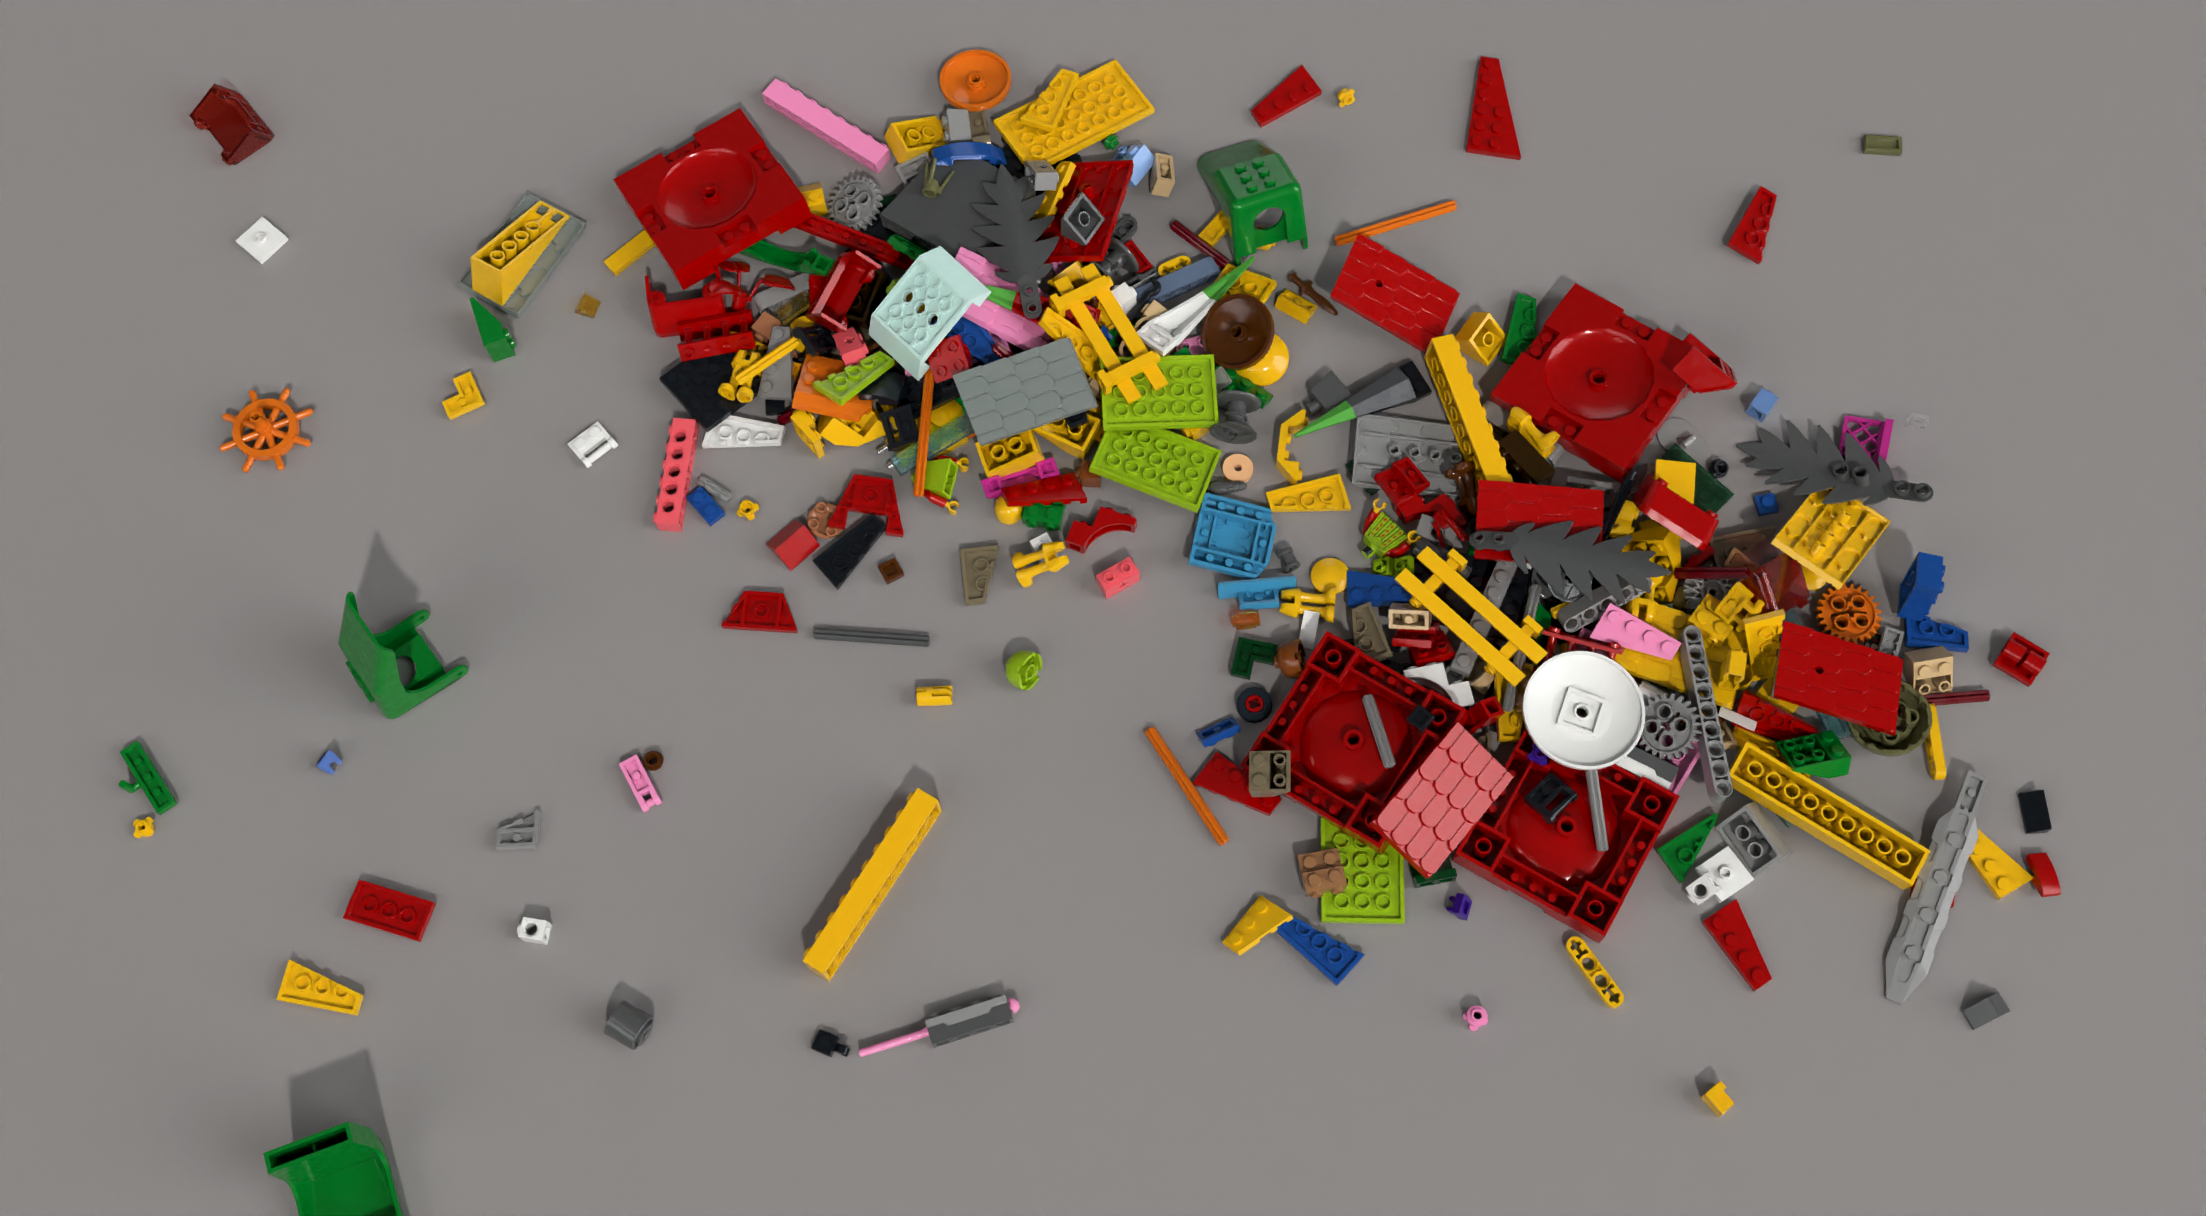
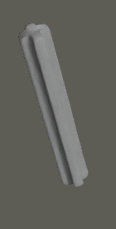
M1372 694L1364 695L1362 701L1385 768H1392L1396 762L1374 696Z
M1587 770L1586 779L1597 851H1607L1609 847L1598 771Z

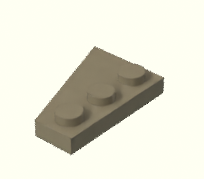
M999 545L960 549L966 606L986 603Z
M1371 602L1353 608L1354 646L1378 662L1392 657L1393 654Z

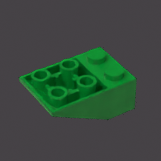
M1833 730L1775 742L1776 747L1795 772L1828 779L1848 775L1851 755Z

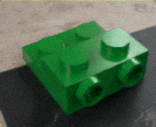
M1051 502V505L1033 503V506H1024L1022 522L1030 528L1042 527L1048 531H1061L1066 504Z

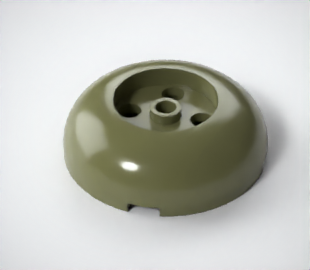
M1901 681L1898 711L1901 715H1897L1896 728H1901L1903 732L1896 730L1895 736L1848 721L1847 725L1856 742L1869 752L1887 757L1901 756L1917 749L1927 738L1932 726L1931 708L1922 694L1920 695L1914 690L1912 685Z

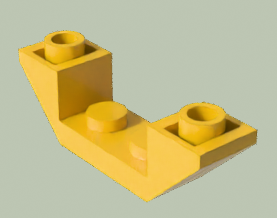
M1304 409L1282 423L1280 428L1276 468L1291 485H1296L1297 481L1302 480L1303 469H1299L1300 462L1288 461L1289 450H1286V444H1290L1291 434L1297 433L1308 425L1309 417H1305L1306 410Z

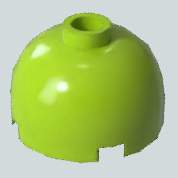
M1029 650L1016 651L1005 663L1007 680L1010 684L1021 690L1033 688L1039 679V676H1036L1038 670L1042 671L1041 656Z

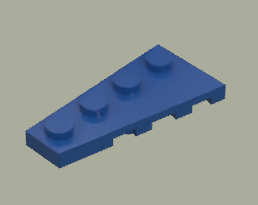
M963 316L946 335L947 338L960 334L963 343L968 346L971 356L983 365L1001 359L992 351L991 346L995 341L987 331Z
M1347 570L1348 609L1356 608L1368 602H1371L1372 607L1391 606L1392 603H1410L1409 600L1412 598V595L1394 580L1396 577Z
M1292 916L1294 919L1288 923L1284 922L1277 927L1278 930L1275 932L1336 986L1340 984L1365 955L1351 949L1342 942L1336 941L1324 932L1312 928V926Z

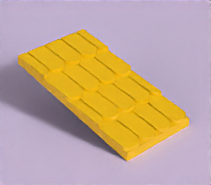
M1833 487L1811 493L1773 539L1771 544L1780 548L1782 552L1797 560L1798 563L1815 572L1814 574L1840 590L1891 521L1869 506H1864L1860 500L1822 504L1825 497L1835 488Z
M1655 602L1658 606V611L1653 622L1648 624L1677 640L1678 636L1686 628L1687 621L1691 615ZM1625 603V604L1623 605V607H1622V609L1625 610V611H1626V603ZM1639 609L1638 618L1644 621L1645 610ZM1734 629L1720 648L1709 644L1702 637L1715 703L1732 710L1737 690L1731 691L1718 687L1721 662L1725 659L1726 653L1733 649L1741 650L1748 655L1745 633H1740ZM1625 648L1622 655L1616 654L1615 662L1620 664L1630 675L1688 695L1679 649L1672 660ZM1690 654L1692 658L1696 659L1695 655ZM1694 672V675L1700 678V676ZM1697 691L1700 696L1704 697L1701 692Z

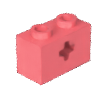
M854 327L847 329L846 332L833 334L835 344L845 367L849 365L855 366L860 363V360L867 357L866 354L869 353L867 346L863 341L861 333H856Z
M1130 556L1096 575L1097 585L1106 599L1140 581V572Z

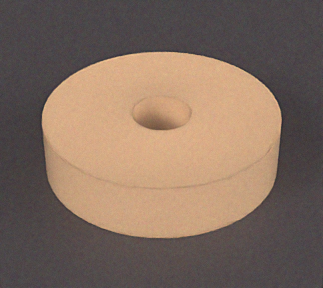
M1243 454L1230 455L1223 463V476L1227 481H1243L1246 483L1253 475V463ZM1239 467L1241 470L1236 471L1235 468Z

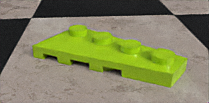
M879 351L860 360V363L855 366L849 365L845 367L843 372L828 375L824 381L820 382L817 380L813 382V387L842 406L895 365L894 359Z

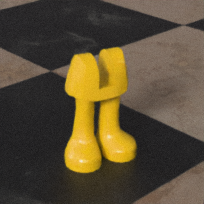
M740 349L731 362L733 372L729 383H722L718 388V393L731 401H734L737 397V400L741 403H749L753 400L754 392L751 389L753 377L742 384L737 391L739 384L735 380V375L761 358L760 353L752 352L750 360H746V350Z
M1513 407L1506 422L1509 430L1512 432L1517 429L1546 459L1555 450L1556 446L1554 444L1559 439L1560 434L1556 431H1551L1547 434L1542 433L1531 421L1532 417L1520 407Z
M1064 542L1045 543L1042 545L1043 549L1029 554L1022 552L1013 554L1012 563L1014 568L1018 569L1016 577L1024 588L1033 584L1034 576L1049 570L1055 573L1070 562L1067 555L1056 556V553L1065 550ZM1043 558L1045 559V562L1037 564L1029 568H1025L1030 563L1041 560Z
M1664 576L1650 577L1652 580L1651 593L1645 592L1644 598L1638 596L1627 602L1626 611L1638 618L1639 609L1645 610L1644 621L1652 623L1658 611V606L1654 602L1655 588L1662 583Z
M1329 587L1326 593L1323 594L1301 592L1300 588L1281 590V599L1294 601V603L1280 604V613L1298 619L1299 614H1304V610L1319 612V617L1324 618L1326 622L1334 623L1336 587ZM1302 602L1323 604V605H1328V606H1325V607L1306 606V605H1302Z

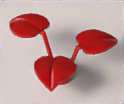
M725 260L719 264V267L723 270L737 272V285L722 279H714L709 285L711 296L733 294L732 309L737 311L747 309L748 301H752V297L761 283L795 291V287L786 277L766 274L764 278L759 279L750 295H748L746 290L740 288L741 272H749L750 266L746 262L739 260Z

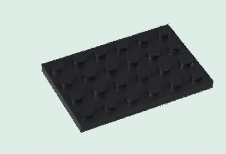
M1458 552L1468 561L1467 566L1472 568L1466 581L1483 595L1497 561L1475 559L1472 555ZM1412 554V557H1414V576L1420 581L1426 582L1434 573L1416 558L1417 555ZM1517 567L1499 608L1516 625L1531 575L1530 569H1528V574H1525L1519 567ZM1443 583L1434 594L1470 624L1475 610ZM1432 614V621L1440 622V625L1445 626ZM1491 626L1488 633L1489 637L1506 642L1509 641Z

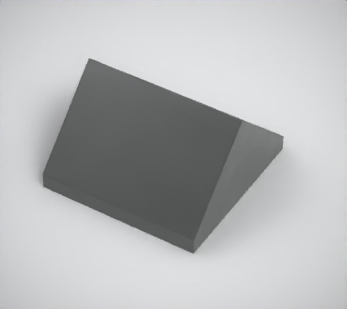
M1083 192L1079 193L1061 218V235L1086 246L1105 218Z

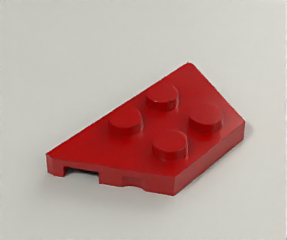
M744 591L739 598V602L731 609V614L727 620L723 621L721 625L723 629L782 633L798 632L784 594L775 592Z

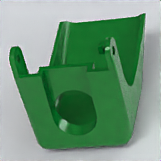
M1250 140L1206 153L1198 159L1197 169L1213 191L1225 215L1235 266L1241 265V257L1256 253V248L1285 239L1288 243L1299 240L1303 250L1308 249L1301 186L1279 153L1260 141ZM1273 207L1282 209L1281 218L1272 227L1266 229L1254 227L1255 218L1263 210Z
M351 591L347 593L338 644L347 659L345 663L354 680L363 690L369 702H375L386 718L396 719L467 674L468 667L466 665H459L446 673L426 642L416 631L415 628L429 618L430 613L428 610L417 611L389 630L372 634L359 615L355 595ZM401 656L410 658L416 665L414 679L404 687L400 681L396 662Z

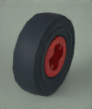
M1247 688L1237 698V712L1247 722H1262L1271 713V697L1262 688ZM1254 701H1257V705L1259 707H1255L1254 709H1252L1251 704L1249 705V703H1254Z

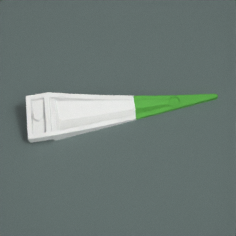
M1254 256L1192 298L1148 321L1137 331L1142 342L1163 357L1175 346L1178 347L1208 313L1210 308L1220 300L1254 262Z

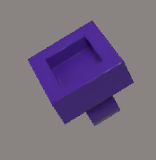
M1457 893L1456 897H1449V900L1454 905L1451 908L1446 907V910L1459 919L1467 921L1472 900L1462 893Z

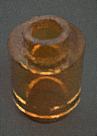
M1253 609L1234 611V615H1231L1232 627H1236V630H1244L1260 626L1259 611Z

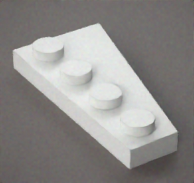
M730 415L712 430L705 433L702 447L707 449L781 446L786 427L784 425Z

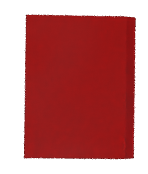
M794 519L768 541L766 546L792 571L818 549L820 544L804 524Z

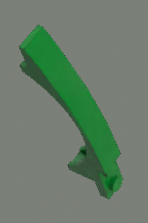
M763 240L739 252L771 265L818 276H827L835 263L834 259L819 254L815 248H811L806 252H793L776 247Z

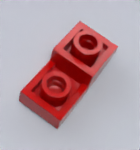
M2047 853L2028 854L2025 860L2035 875L2031 881L2040 896L2060 895L2059 880Z

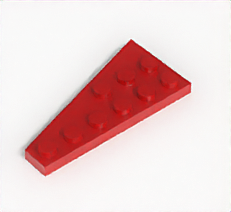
M1481 56L1466 152L1520 160L1521 154L1499 59Z

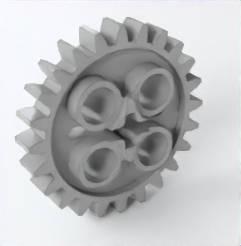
M857 175L856 179L851 177L850 182L845 179L843 186L838 184L839 190H833L835 196H830L833 201L828 203L831 207L827 210L831 214L829 219L857 231H860L861 228L866 230V225L872 226L871 220H877L875 215L881 213L878 208L883 206L879 202L883 200V197L880 195L882 191L873 180L865 176L861 178Z
M1663 693L1662 698L1660 695H1655V701L1652 698H1648L1649 705L1644 704L1645 724L1640 737L1643 740L1639 745H1647L1645 751L1653 750L1652 755L1657 756L1659 754L1660 759H1664L1666 754L1668 760L1673 759L1674 755L1676 758H1681V752L1689 754L1687 747L1694 749L1695 747L1692 742H1699L1695 735L1702 734L1700 730H1697V727L1701 726L1702 723L1696 722V719L1701 717V715H1694L1697 708H1689L1691 701L1683 703L1684 696H1680L1677 699L1674 693L1671 694L1670 698L1668 693ZM1666 706L1671 710V714L1668 717H1665L1663 714V709ZM1677 712H1680L1679 717L1674 719L1677 715ZM1681 720L1686 722V728L1683 731L1678 726ZM1652 722L1657 724V730L1654 733L1650 730ZM1665 723H1670V730H1665L1667 728ZM1661 734L1659 740L1657 741L1656 737ZM1668 735L1673 738L1671 746H1668L1665 742Z

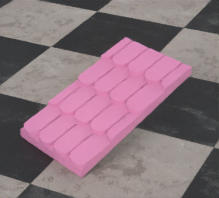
M960 247L955 259L982 284L1019 292L1018 283H1009L995 275L996 272L1007 271L988 262L986 258ZM1038 288L1040 296L1050 298V295ZM1031 289L1026 290L1029 294L1033 292ZM988 299L980 307L972 303L963 314L964 318L1024 351L1054 341L1041 326Z

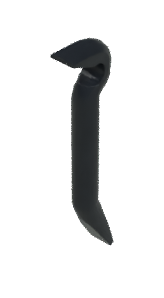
M1150 278L1154 288L1147 291L1128 314L1127 318L1131 323L1150 298L1160 292L1161 284L1159 281ZM1118 333L1116 337V342L1118 344H1121L1123 339Z

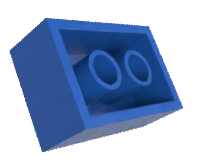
M1918 552L1899 586L1897 617L1921 622L1924 616L1929 614L1931 605L1936 603L1938 594H1941L1944 589L1942 577L1946 567L1943 565L1942 556Z

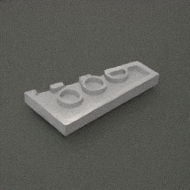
M773 326L767 354L793 337V330L790 327ZM793 350L763 370L758 391L760 399L793 401Z

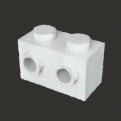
M1124 282L1113 287L1111 292L1126 316H1128L1137 304V293L1132 286L1129 287Z

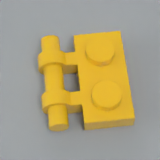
M1739 581L1735 583L1714 612L1728 625L1733 621L1737 622L1736 630L1742 633L1744 631L1742 619L1759 615L1765 603L1760 599L1755 604L1752 603L1750 600L1754 594ZM1744 608L1748 611L1745 616L1741 614Z

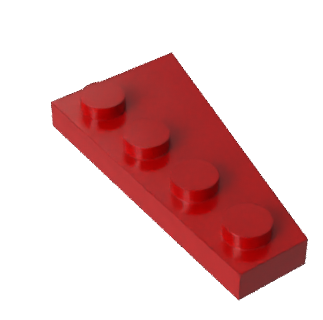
M1762 186L1757 190L1726 245L1758 265L1762 261V252L1766 244L1765 239L1769 231V222L1777 197L1776 194Z
M1074 472L1001 488V495L1007 507L1033 506V503L1051 505V502L1071 504V501H1080V504L1087 503V496Z
M1737 899L1702 922L1753 992L1772 980Z

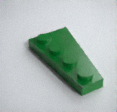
M1520 293L1516 295L1500 358L1501 362L1513 365L1522 352L1525 353L1537 337L1535 298Z

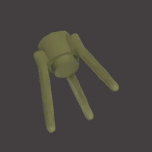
M937 158L933 159L929 179V163L925 164L922 193L928 198H935L936 195H941L942 190L955 173L952 170L939 187L938 181L933 179Z

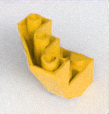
M872 407V411L868 415H863L859 422L820 414L817 426L819 434L834 445L858 447L885 435L882 422L878 418L880 413L874 407Z
M1654 526L1630 534L1632 539L1621 552L1655 551L1656 554L1648 561L1670 570L1671 574L1665 575L1662 583L1655 588L1654 601L1672 602L1678 581L1673 572L1676 567H1681V550L1678 535L1664 526Z

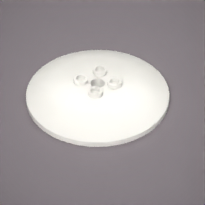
M1570 651L1556 655L1544 662L1533 673L1524 691L1522 713L1531 739L1545 755L1566 767L1578 770H1598L1614 765L1633 750L1642 735L1645 724V705L1642 693L1629 672L1620 664L1604 655L1589 651ZM1578 708L1584 709L1587 714L1586 717H1579L1576 710Z

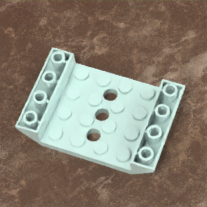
M936 247L919 255L872 313L868 334L919 381L930 368V365L926 362L927 358L971 304L974 303L980 307L991 291L943 247ZM909 293H912V294H913L912 300L909 301V302H906V297H907V295H908ZM925 304V310L919 313V307ZM937 316V322L931 325L932 317Z

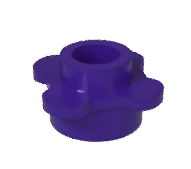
M1534 743L1532 745V752L1528 754V759L1544 766L1547 764L1548 756Z

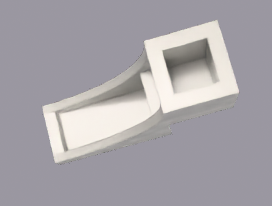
M1432 662L1423 667L1411 666L1403 670V676L1419 685L1435 690L1445 698L1467 709V711L1475 704L1469 681L1463 682L1458 680L1449 685L1443 663L1437 664Z

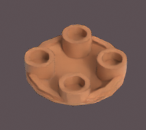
M819 502L808 513L807 524L812 534L818 538L830 539L842 532L843 529L828 527V522L836 510V505Z

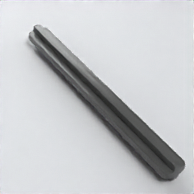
M815 628L813 632L814 639L920 647H928L930 644V637L928 635Z

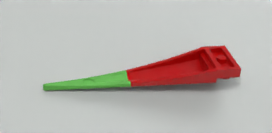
M984 285L991 291L986 299L1039 325L1038 322L1047 307L1052 309L1049 305L1050 298L1040 296L1041 315L1035 319H1029L1023 313L1019 292ZM1085 304L1095 322L1098 323L1101 310ZM1029 307V310H1030V311H1035L1036 308H1035V307ZM1069 309L1066 310L1065 317L1063 318L1082 330Z

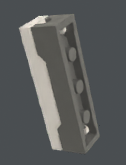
M1638 745L1625 758L1615 763L1617 766L1634 773V775L1640 778L1643 776L1667 790L1680 768L1679 765L1665 758L1660 759L1659 755L1654 756L1652 752H1646L1644 748Z

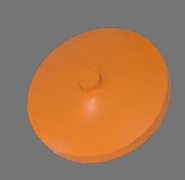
M978 49L961 52L949 59L940 72L939 82L942 95L947 102L958 109H968V111L974 112L987 110L1001 103L1011 89L1012 79L1010 68L1003 58L993 52Z

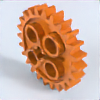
M1844 583L1840 590L1833 587V590L1828 588L1826 594L1823 593L1820 596L1821 599L1816 603L1819 607L1815 609V612L1819 614H1817L1815 619L1821 620L1817 626L1825 628L1822 633L1828 632L1829 635L1839 637L1841 640L1852 643L1858 642L1859 645H1862L1864 640L1868 642L1871 636L1874 637L1877 633L1876 630L1881 626L1878 623L1881 622L1882 618L1878 615H1880L1882 610L1876 609L1879 602L1873 603L1872 600L1875 596L1868 597L1869 590L1863 593L1861 592V586L1854 589L1852 583L1849 588ZM1853 602L1858 603L1860 608L1854 606ZM1833 603L1838 604L1840 609L1835 608ZM1856 620L1861 621L1864 626L1858 625ZM1836 622L1842 623L1844 628L1839 627Z

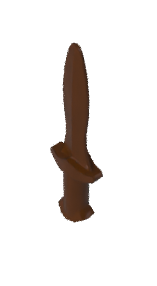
M1296 272L1289 275L1288 281L1293 282L1301 289L1300 296L1303 294L1308 295L1322 309L1332 315H1338L1334 306L1312 288V281L1305 283L1297 276Z

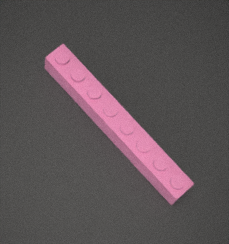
M775 78L762 93L765 104L878 174L891 159L887 145L884 143L880 144L871 135L862 133L858 127L846 123L842 117L835 116L826 107L822 108L815 100L808 99L799 90L795 91L790 88L786 82H781Z

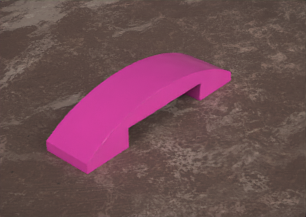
M1054 457L1036 462V466L1003 477L996 475L981 480L986 498L1000 497L1001 488L1060 475Z

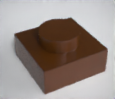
M895 557L877 566L887 585L904 576Z

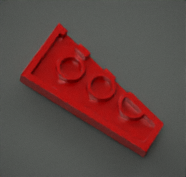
M1301 65L1251 110V115L1261 128L1320 96L1322 90L1304 66Z
M1745 689L1735 712L1756 721L1755 731L1731 722L1733 727L1737 726L1747 731L1782 741L1818 733V728Z
M1218 752L1214 754L1193 781L1194 786L1207 789L1211 793L1224 796L1233 802H1239L1250 809L1268 816L1273 813L1282 801V798L1278 795L1274 797H1252L1249 792V774Z

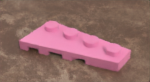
M1609 602L1589 635V638L1607 643L1609 641L1621 644V647L1667 660H1672L1682 644L1675 638Z

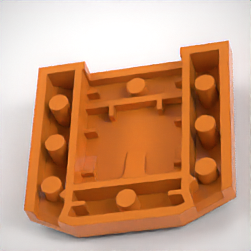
M807 353L796 386L792 408L859 422L863 415H868L872 411L874 400H860L858 394H856L840 406L814 389L813 382L817 380L821 382L826 380L827 376L832 373L838 374L843 372L845 364L843 360L824 356L812 357L811 354Z

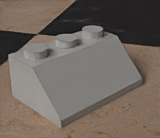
M1755 801L1745 805L1716 826L1724 840L1753 878L1793 853L1760 805Z

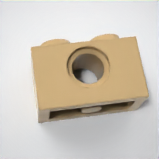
M1392 603L1389 608L1390 629L1429 630L1431 626L1432 613L1423 605L1417 609L1410 603Z

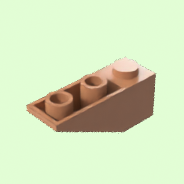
M764 311L752 325L751 330L755 340L760 343L764 342L769 346L773 326H783L777 318ZM794 349L792 353V360L794 362H797L798 355Z

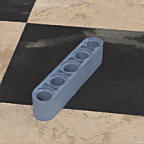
M1206 257L1156 279L1161 284V290L1156 296L1151 297L1147 303L1151 304L1153 300L1160 304L1216 280L1221 271L1213 257ZM1152 282L1135 289L1137 303L1147 291L1154 288Z

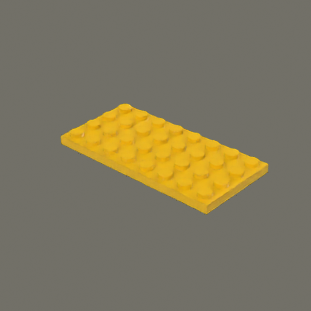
M1115 59L1079 77L1055 133L1020 123L1021 116L1025 115L1032 103H1035L1039 98L993 120V125L1024 166L1025 161L1047 160L1050 165H1053L1153 114L1155 108Z

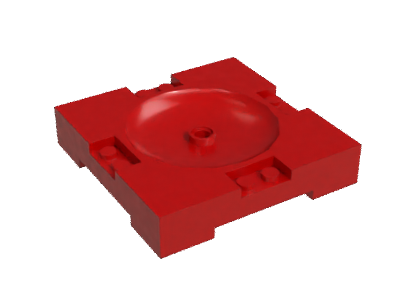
M741 108L693 134L695 140L665 157L662 153H659L613 179L623 199L648 234L683 290L715 273L714 267L772 233L778 231L781 235L812 217L804 196L782 165L774 158L765 145L764 140Z
M1575 283L1546 320L1543 329L1525 353L1522 352L1491 392L1490 401L1509 413L1513 407H1520L1532 417L1531 421L1542 433L1547 434L1551 431H1556L1560 434L1557 440L1558 444L1588 460V465L1622 483L1624 476H1627L1629 470L1633 469L1653 437L1681 399L1685 398L1690 391L1686 387L1688 384L1673 372L1672 369L1693 346L1658 327L1654 330L1624 314L1623 308ZM1699 350L1702 354H1704V355L1708 358V354H1707V353H1705V352Z
M1326 631L1305 663L1306 667L1265 731L1260 733L1250 751L1290 750L1291 792L1281 795L1294 803L1302 805L1327 820L1334 827L1383 855L1389 843L1369 822L1450 726L1455 722H1459L1464 726L1468 720L1467 709L1433 690L1422 687L1362 653L1359 648ZM1372 694L1374 696L1396 762L1392 768H1385L1362 701L1364 695ZM1418 704L1435 716V720L1423 734L1406 722V719ZM1358 738L1359 742L1357 744H1349L1351 739ZM1249 752L1241 763L1243 771L1249 774Z
M1525 728L1504 766L1506 771L1513 776V779L1496 801L1489 806L1479 821L1465 835L1452 861L1499 888L1515 893L1543 909L1544 913L1600 943L1606 936L1680 796L1643 776L1640 778L1616 764L1598 769L1609 849L1607 851H1597L1586 779L1587 770L1566 767L1549 757L1547 758V764L1544 766L1530 761L1528 754L1532 752L1534 742ZM1550 772L1578 795V799L1574 803H1570L1557 815L1556 820L1552 824L1546 823L1540 814L1523 801L1524 797ZM1560 793L1546 808L1551 811L1565 795ZM1561 825H1567L1570 828V832L1563 831Z

